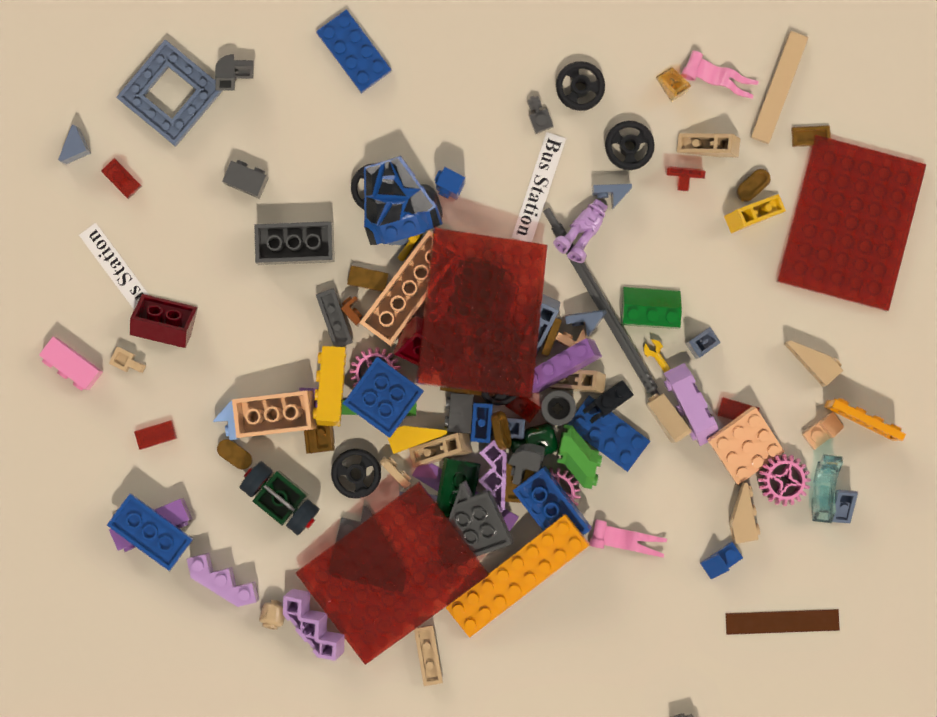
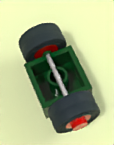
M260 461L253 469L250 468L243 476L245 479L239 488L249 497H253L261 489L252 502L283 526L287 522V528L296 535H300L305 528L309 529L315 522L314 517L319 512V507L308 499L303 503L309 494L281 471H276L270 478L273 470Z

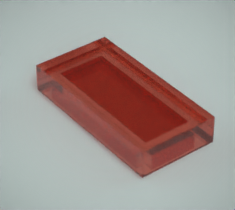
M722 397L717 416L734 420L751 408L752 405Z
M172 420L134 431L139 450L177 439Z

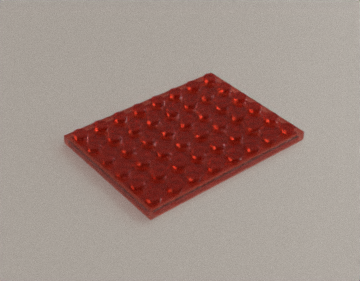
M815 135L776 282L875 309L889 311L927 164Z
M440 228L433 229L416 384L532 398L547 255L546 244Z
M420 481L296 571V575L340 633L345 635L344 638L365 665L489 576L487 570Z

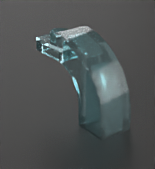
M823 454L821 461L817 463L812 491V521L832 523L836 513V482L843 464L842 456Z

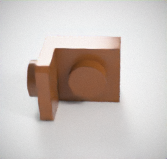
M349 296L343 301L341 310L358 327L362 315L356 308L351 309L358 301V298L356 296L353 298Z

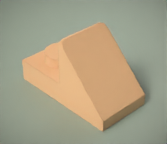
M583 328L576 341L572 340L574 336L565 331L563 334L559 332L555 341L570 348L585 339L586 334Z
M832 411L802 435L812 449L815 450L828 439L834 438L844 428V425Z

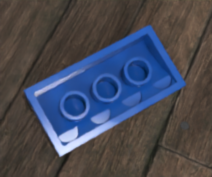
M546 466L542 467L513 490L514 494L543 531L564 514L570 518L583 536L592 528Z

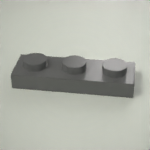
M334 288L316 294L333 346L343 347L353 343Z

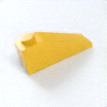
M779 194L739 208L725 215L724 218L732 234L781 214L786 209Z
M399 425L390 438L387 436L392 452L395 454L448 433L447 430L411 426L400 427Z

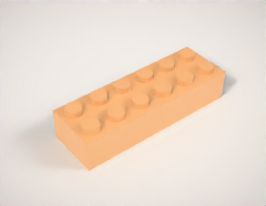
M428 230L360 321V324L392 347L401 335L404 327L414 318L449 271L453 262L458 259L460 253Z

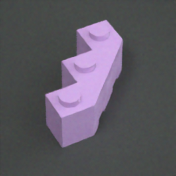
M683 363L664 373L666 378L664 385L668 392L672 391L678 402L676 409L679 415H684L692 431L689 434L693 441L696 440L699 446L708 443L707 439L718 432L719 429L714 417L710 415L707 408L708 405L702 393L699 392L695 385L696 381L686 364Z
M492 440L479 452L492 467L478 481L487 490L490 489L500 512L505 510L507 454L500 450L496 442Z
M209 553L187 558L190 577L233 605L239 607L259 601L255 581L236 586L232 567L213 571Z
M292 589L283 596L284 617L293 623L296 627V632L304 642L307 641L316 657L336 661L344 653L345 634L327 631L328 613L310 610L309 591Z

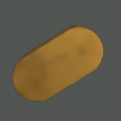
M758 169L738 186V198L747 202L756 197L770 183L771 177L768 171Z
M494 412L491 416L495 442L500 450L510 448L512 444L508 419L504 412Z
M224 439L217 446L219 456L236 468L243 470L251 466L253 461L252 455L234 441Z

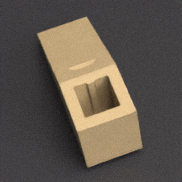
M747 482L741 483L729 522L732 542L734 544L759 540L760 527L758 523H755L754 516H757L756 507L754 504L752 505L750 498L753 497L751 485L748 486Z

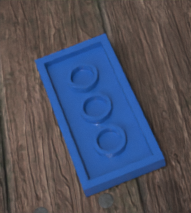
M347 9L316 31L317 35L361 94L392 72L391 68Z
M588 395L567 425L573 426L585 441L628 472L650 443V440L612 412L592 424L589 420L599 412L596 408H593L589 413H583L582 410L595 400Z
M131 493L107 524L109 528L168 571H171L193 541L192 537Z

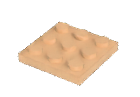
M755 406L749 408L707 439L737 485H740L762 469L763 464H769V458L774 460L776 455L780 456L785 452Z

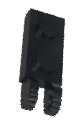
M621 380L593 400L582 411L586 414L593 408L598 410L599 413L589 420L593 424L625 403L634 394L624 381Z

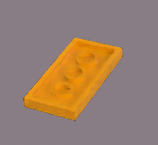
M834 398V400H827L824 406L892 441H903L906 436L905 433L901 432L902 428L899 426L883 423L884 419L875 415L868 416L866 415V410L860 407L848 406L849 402L844 399Z

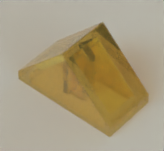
M672 67L656 76L657 81L671 102L687 93L691 87L690 83Z

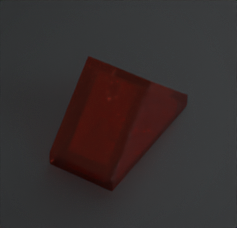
M521 393L518 394L516 399L505 405L527 423L532 421L541 408Z

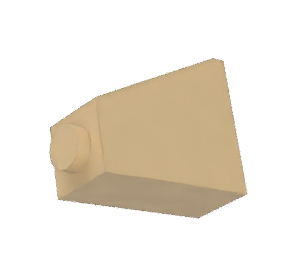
M656 393L648 398L649 402L646 406L671 443L678 442L692 432L664 393L660 394V396Z

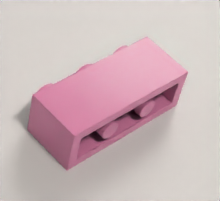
M52 337L39 354L43 358L42 362L50 368L52 366L59 370L57 373L65 379L69 377L74 381L73 385L81 391L83 389L90 390L103 373L102 370L56 337Z

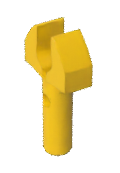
M424 233L408 239L409 241L397 256L398 260H405Z
M651 339V342L655 345V352L649 350L645 343L643 348L645 356L654 357L664 373L669 371L670 367L660 353L663 347L661 342Z

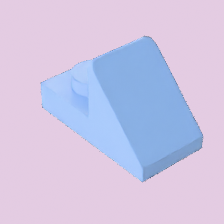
M230 401L213 422L228 421V425H225L226 436H229V440H237L240 438H236L233 404Z

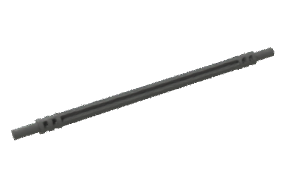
M551 209L544 210L543 212L551 224V230L556 238L558 236H565L567 233L561 223H558ZM573 243L571 244V247H570V249L567 251L566 255H567V254L569 253V251L574 247V244H573ZM570 260L599 310L606 309L607 313L604 316V320L646 391L652 396L656 393L660 396L656 383L584 262L577 263Z

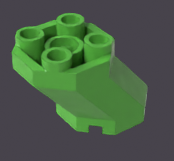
M564 424L563 428L566 429V432L561 433L557 455H561V459H557L556 462L564 464L583 488L592 489V485L597 486L598 474L595 473L596 468L601 466L602 455H598L599 451L590 449L573 426Z

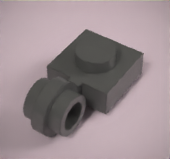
M531 96L527 103L530 110L535 111L534 114L529 115L535 134L553 128L548 110L539 111V108L542 107L539 97Z

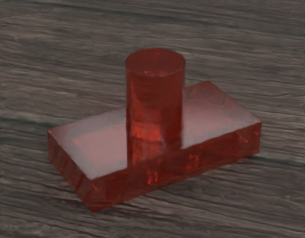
M115 158L101 170L127 199L142 187Z
M665 167L666 175L679 176L677 190L689 191L690 177L705 179L706 171L704 169Z

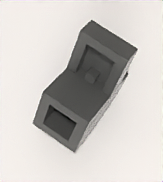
M234 54L220 58L215 67V90H235V79H253L254 60H234Z
M524 444L515 450L508 464L513 465L511 470V476H514L513 484H521L526 469L536 472L540 470L546 447L536 444Z

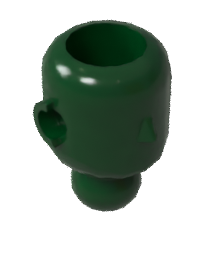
M548 423L525 429L524 439H511L512 454L518 447L524 444H536L546 447L544 457L556 452L558 449L553 426Z

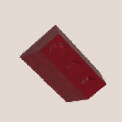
M142 294L130 317V335L186 348L192 334L198 307Z
M415 316L404 327L395 347L394 355L442 376L463 356V338Z

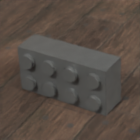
M331 221L254 224L255 263L258 265L335 262L334 231Z

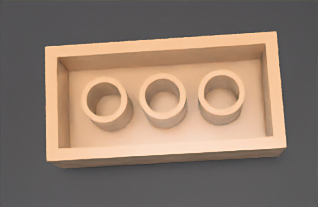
M313 390L232 399L236 438L317 429L316 419H313V409L315 407Z

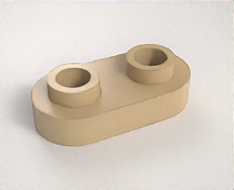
M384 456L379 461L402 487L407 489L411 485L409 482L411 477L404 470L400 472L396 468L398 464L391 457L387 459Z

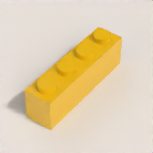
M322 346V352L318 353V364H321V368L317 370L316 382H319V389H315V400L318 403L317 408L314 407L313 419H316L317 425L341 427L346 347Z

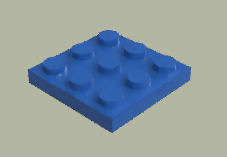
M376 357L343 404L390 438L424 390Z

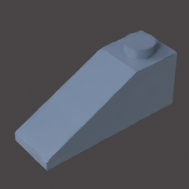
M544 294L542 295L520 343V352L534 358L536 357L559 312L560 301Z

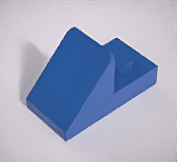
M730 542L700 564L710 579H713L728 572L729 568L743 559L734 543Z

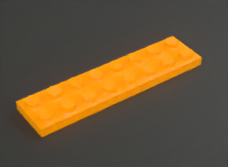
M564 514L447 605L446 609L470 638L590 546V543L570 518Z

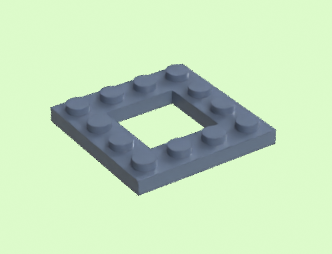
M164 40L116 98L176 147L223 90H215V80L167 40ZM168 68L196 89L173 118H170L145 97Z

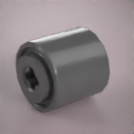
M553 391L542 400L540 406L541 415L551 425L567 424L575 416V400L565 391ZM556 403L563 407L559 414L552 410Z

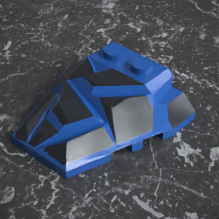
M402 156L364 167V228L370 245L388 244L409 238L443 224L437 204L428 196L424 186H421L417 181L416 175Z

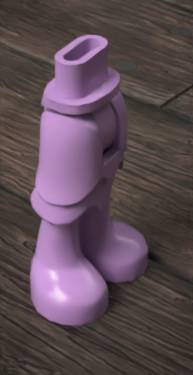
M598 199L589 204L570 225V231L565 236H558L553 243L557 250L562 254L567 253L579 233H583L567 254L570 260L583 263L587 257L584 248L602 225L605 211L608 207Z

